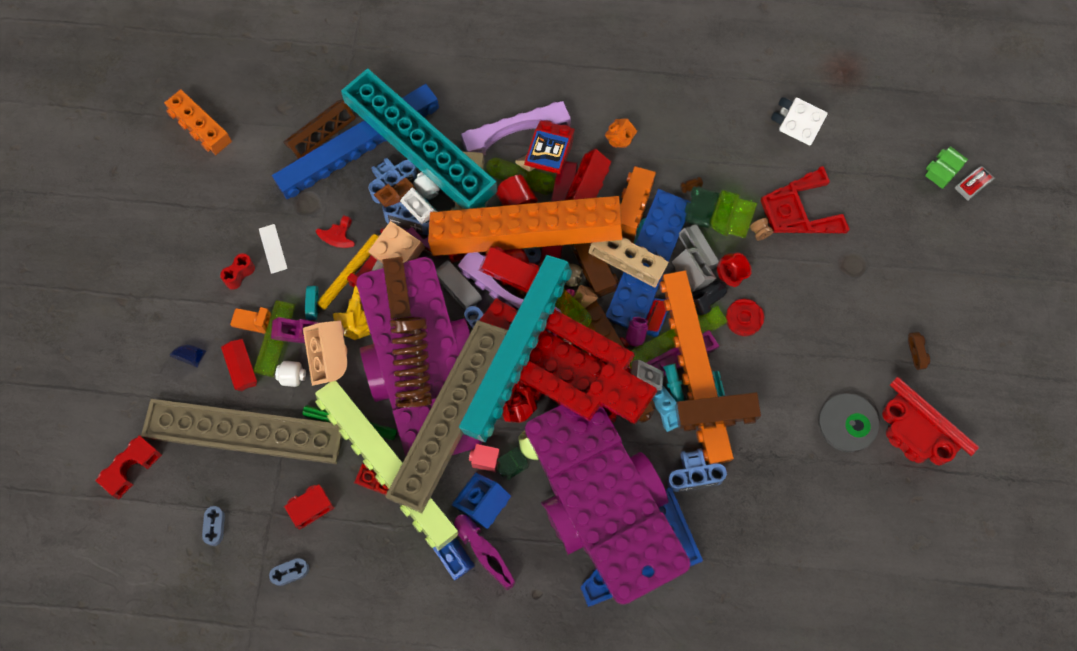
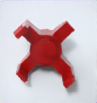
M529 386L524 389L525 396L523 398L519 394H515L511 405L508 407L507 404L504 405L502 415L506 422L522 423L536 411L537 406Z

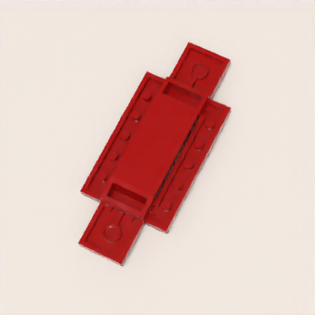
M496 298L479 321L508 330L518 310ZM554 309V312L547 319L545 328L607 362V364L602 363L544 329L538 337L537 346L532 349L529 355L527 365L521 371L519 380L588 421L592 419L599 407H606L636 424L657 393V388L625 371L635 357L634 353Z

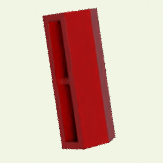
M243 339L231 341L221 346L234 389L243 391L256 386L257 380Z

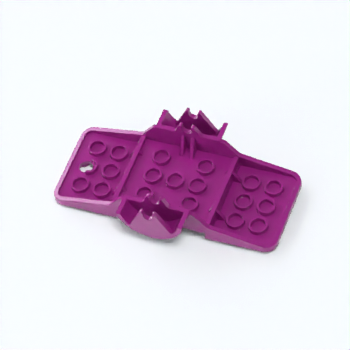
M427 257L403 262L411 312L410 317L427 318V329L424 330L427 331L428 335L422 340L428 342V347L424 351L429 353V357L424 361L430 365L429 369L425 371L430 374V379L427 381L431 385L430 391L427 392L431 393L432 404L421 407L396 406V392L415 390L420 387H395V381L419 377L394 376L393 372L419 366H394L393 360L411 358L416 355H393L392 350L415 345L392 344L391 340L415 334L391 333V328L394 327H390V320L392 319L390 316L384 268L364 273L357 279L358 292L374 343L360 347L364 370L374 401L390 399L405 456H407L470 335L465 318L450 322L435 265ZM463 433L452 455L475 449L476 444L481 445L483 441Z
M560 405L527 422L525 426L526 436L554 493V496L540 502L546 510L550 524L554 528L556 536L563 542L568 555L581 548L585 550L617 603L622 605L629 604L688 571L690 567L689 557L664 513L659 510V507L668 503V497L660 477L649 459L642 452L629 457L622 445L619 434L604 408L599 407L592 419L588 421L565 406ZM643 567H652L654 575L650 578L642 574Z

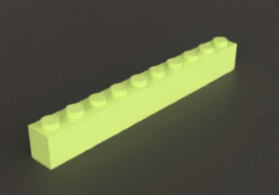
M336 381L328 383L315 393L317 397L316 404L322 411L325 409L329 415L327 417L330 422L340 427L339 433L345 440L349 439L352 442L351 448L357 455L361 454L364 457L363 463L369 470L373 469L377 474L375 476L377 481L382 486L385 484L389 489L402 465L401 460ZM431 498L422 514L403 505L400 506L401 511L406 517L409 515L414 520L412 524L419 533L423 531L427 536L425 540L431 548L436 547L439 551L458 536L456 528Z

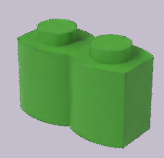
M950 146L947 150L943 149L938 154L936 162L932 161L927 166L926 170L928 172L925 176L943 189L961 170L968 159Z

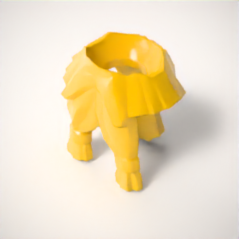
M357 286L354 287L352 299H349L346 313H333L334 321L341 320L344 336L353 340L370 335L364 311H362L363 306Z

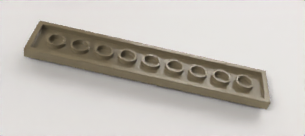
M477 320L385 496L387 499L421 514L423 513L463 435L459 425L508 330Z
M150 399L141 437L144 439L336 465L342 436L339 433L340 427L329 422Z

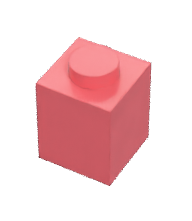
M476 444L475 450L471 449L469 461H472V468L496 473L500 449Z

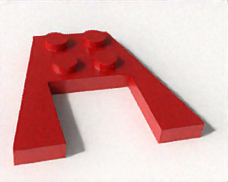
M824 166L761 198V204L773 233L849 232L850 229L843 214L809 221L798 195L800 191L829 184L830 181Z

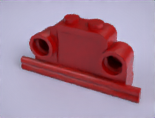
M899 377L890 384L898 394L882 411L883 419L891 424L886 430V436L894 447L900 448L904 452L907 459L916 463H923L929 458L935 465H944L953 460L961 448L970 456L979 449L978 445Z

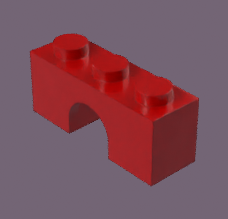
M139 435L131 440L128 447L114 458L113 463L108 468L103 469L99 473V477L95 481L111 496L119 500L133 486L127 479L128 469L134 464H141L146 469H149L162 454Z

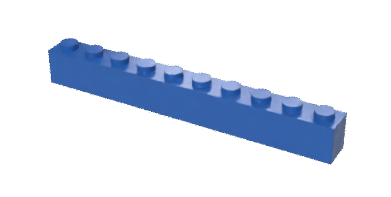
M427 84L402 97L404 101L423 117L433 114L439 109L438 99ZM364 120L276 172L272 177L284 197L289 199L297 196L302 190L312 187L320 179L327 178L335 170L342 169L350 161L360 158L362 154L375 149L377 145L387 140Z

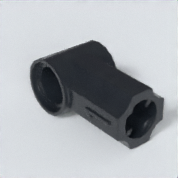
M715 281L706 289L692 293L697 315L709 313L712 309L711 306L725 296L727 290L721 282Z

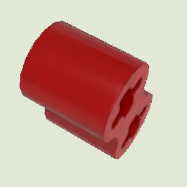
M238 254L234 258L232 265L221 271L220 277L227 288L234 290L240 287L242 280L246 276L254 272L255 266L247 254Z

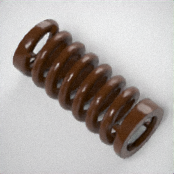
M407 317L390 320V327L394 328H391V333L415 334L393 338L391 340L392 344H412L415 346L393 349L392 354L416 355L411 358L393 360V365L419 366L411 369L395 370L393 372L394 376H417L419 378L395 381L394 386L420 387L415 390L396 392V406L421 407L432 404L431 393H427L431 389V385L427 383L430 379V374L425 372L429 369L430 365L424 361L429 357V353L424 351L428 347V342L422 340L428 335L427 331L424 330L427 329V318Z

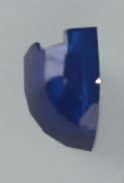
M186 344L178 346L169 355L197 368L206 351Z

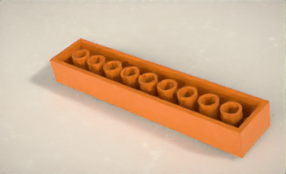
M619 196L430 212L428 243L432 256L485 252L490 247L494 248V246L503 250L622 240Z

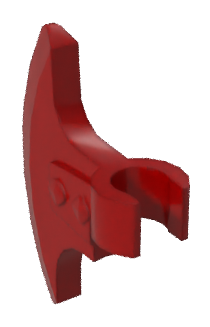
M343 215L340 225L333 224L329 230L318 228L315 231L329 245L339 248L355 246L353 241L346 238V232L352 223V219L348 216Z

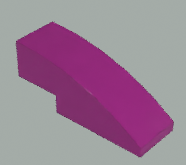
M278 317L272 321L271 339L305 343L303 328L318 322L303 319L296 321Z

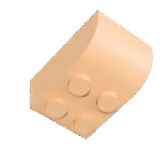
M341 320L317 323L303 328L312 386L336 381L341 378L347 368V347L344 344V328L341 325Z

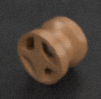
M766 218L759 219L750 226L751 231L755 232L757 241L763 240L773 233L772 228L768 226Z

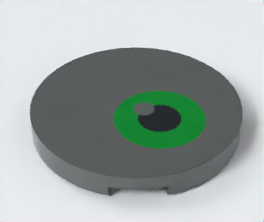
M848 393L836 395L825 403L819 414L818 424L826 442L837 450L843 452L859 451L868 447L877 437L879 431L877 412L866 399L858 395Z

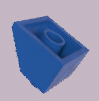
M475 473L452 503V506L470 517L475 523L488 529L502 508L506 506L511 495L497 482Z

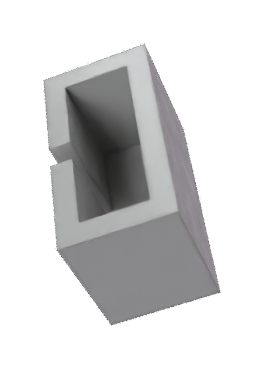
M687 248L672 261L676 272L686 270L692 293L704 290L716 279L708 264L700 268L706 261L698 248Z

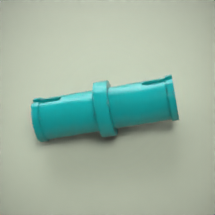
M676 363L663 366L668 380L667 388H670L672 397L676 402L686 401L681 387L683 383L682 380H679Z

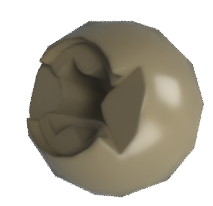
M570 263L569 266L572 274L565 285L575 287L581 282L582 277H580V273L583 269L577 264Z

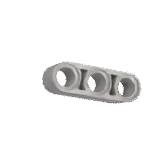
M448 260L436 269L439 283L464 310L475 306L482 300L478 291Z

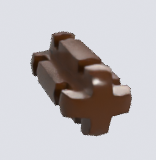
M701 177L685 181V184L681 183L680 187L683 193H686V191L690 192L698 189V186L702 187L703 181Z

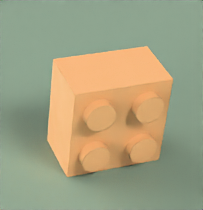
M390 221L368 252L381 263H383L382 259L403 257V262L417 259L425 249V246L417 238Z

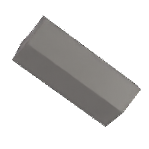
M697 224L685 227L679 232V238L685 248H698L706 262L700 268L707 264L711 270L717 267L719 261Z

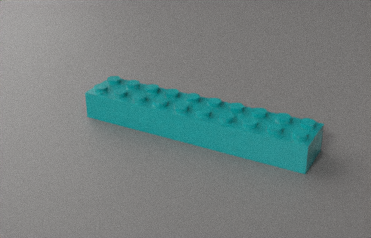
M368 68L341 90L344 102L462 209L480 208L497 193V182Z

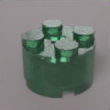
M693 186L691 202H687L685 208V221L709 229L717 211L716 203H719L720 193Z

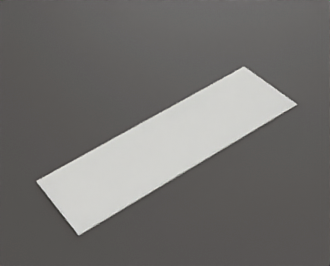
M275 224L259 228L271 274L287 269Z

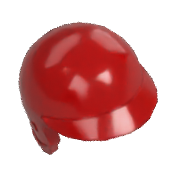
M728 253L717 264L719 278L732 287L739 286L743 279H747L752 274L748 259L741 253Z

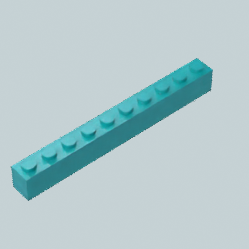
M546 255L459 425V428L465 435L485 443L488 437L492 435L494 425L497 419L501 417L503 407L506 401L510 399L512 389L515 383H518L521 371L527 365L532 349L537 346L538 337L541 331H544L549 315L554 312L557 299L562 296L566 281H569L571 278L572 270L568 261Z

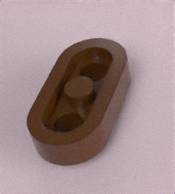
M911 332L908 335V344L914 366L917 370L927 369L930 364V356L926 353L924 347L925 338L920 332Z

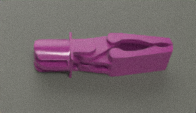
M467 515L457 516L454 521V527L464 544L470 542L471 548L483 568L506 590L511 589L515 585V580L498 551L487 540L478 535L481 530ZM487 556L499 563L504 577L509 580L510 584L504 580L503 575L497 573L488 564Z

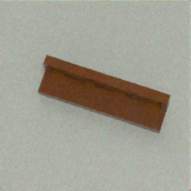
M338 100L284 140L283 143L300 159L315 150L355 120L356 117L344 100ZM345 109L350 117L345 121H339V113ZM328 121L335 122L334 129L331 132L324 131L325 123ZM313 132H321L318 142H310ZM300 142L307 143L306 151L302 154L295 148Z

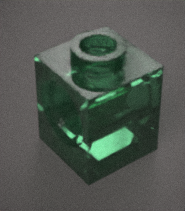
M518 446L497 459V470L502 477L506 476L508 480L529 468L528 462Z

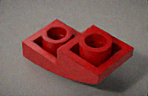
M361 464L354 481L355 484L384 495L389 490L385 484L382 486L375 478L377 474L373 469L369 470L364 464Z

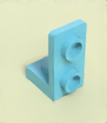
M662 385V390L657 391L653 401L655 408L661 415L664 429L669 432L678 427L675 409L677 402Z

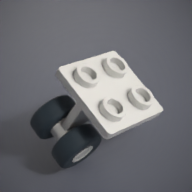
M781 97L778 104L782 106L780 113L773 112L771 120L781 124L779 131L811 145L828 113L799 98L791 101Z

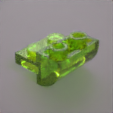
M721 190L710 225L716 232L724 236L733 234L746 238L757 203L740 199L739 194Z

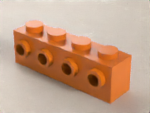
M181 89L164 102L168 108L166 110L168 115L172 119L177 118L179 120L178 124L184 130L188 129L190 131L189 134L194 140H200L202 147L207 152L211 151L217 155L232 142L228 133Z

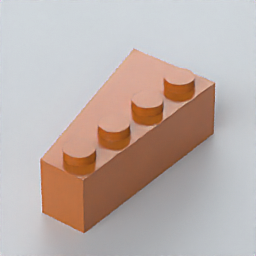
M636 166L633 172L628 174L626 181L628 186L623 189L621 196L623 200L620 204L622 238L629 239L633 244L656 174L654 171Z

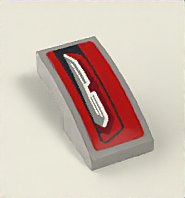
M980 166L961 181L955 189L965 199L970 200L990 184L995 177L983 166Z

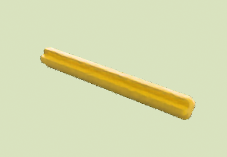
M372 234L317 301V305L325 310L347 284V277L350 273L355 274L370 256L368 251L379 236Z

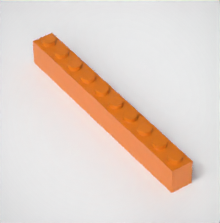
M686 270L665 274L662 277V281L659 282L660 290L666 296L664 306L666 311L670 313L671 318H668L670 329H674L675 333L673 337L674 346L679 349L680 353L678 355L679 366H683L684 374H682L683 383L688 385L689 389L687 399L696 400L718 397ZM717 424L715 428L704 429V426L698 427L699 431H696L698 442H702V451L707 465L731 462L734 459L724 424Z

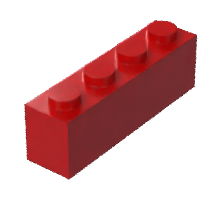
M597 149L584 154L565 200L597 198L598 192L603 187L604 178L609 173L611 161Z
M490 247L478 271L527 293L539 271V266L534 263L527 264L517 255H507L502 248Z

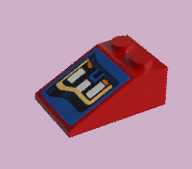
M540 120L524 165L560 174L572 148L575 129L567 125H558L551 121Z

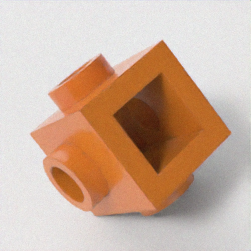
M616 119L609 126L605 136L613 147H627L632 142L637 130L628 119Z

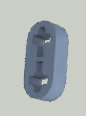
M217 506L209 507L204 514L202 539L210 546H217L223 539L225 513ZM214 511H216L219 517L215 518V523L213 524V519L210 518V515H213ZM214 528V533L217 534V537L213 538V541H211V539L208 538V535H212Z
M300 558L274 567L270 571L269 579L277 586L286 585L305 577L309 572V565ZM298 563L304 566L300 574L297 571L291 572V570L297 568L296 564ZM278 571H280L281 573H288L282 576L281 581L274 578L277 576Z

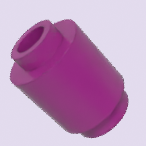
M633 317L630 321L625 338L629 345L638 347L644 344L648 330V321L646 319Z

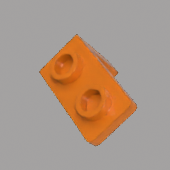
M260 307L259 313L236 308L230 325L234 328L268 334L273 316L267 308Z

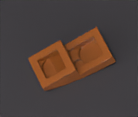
M405 177L393 187L387 184L376 192L374 196L384 207L399 203L412 187L415 190L417 189Z

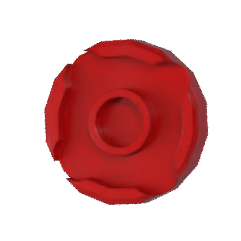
M739 299L729 306L725 319L727 326L735 334L751 336L762 327L764 313L762 308L753 300Z

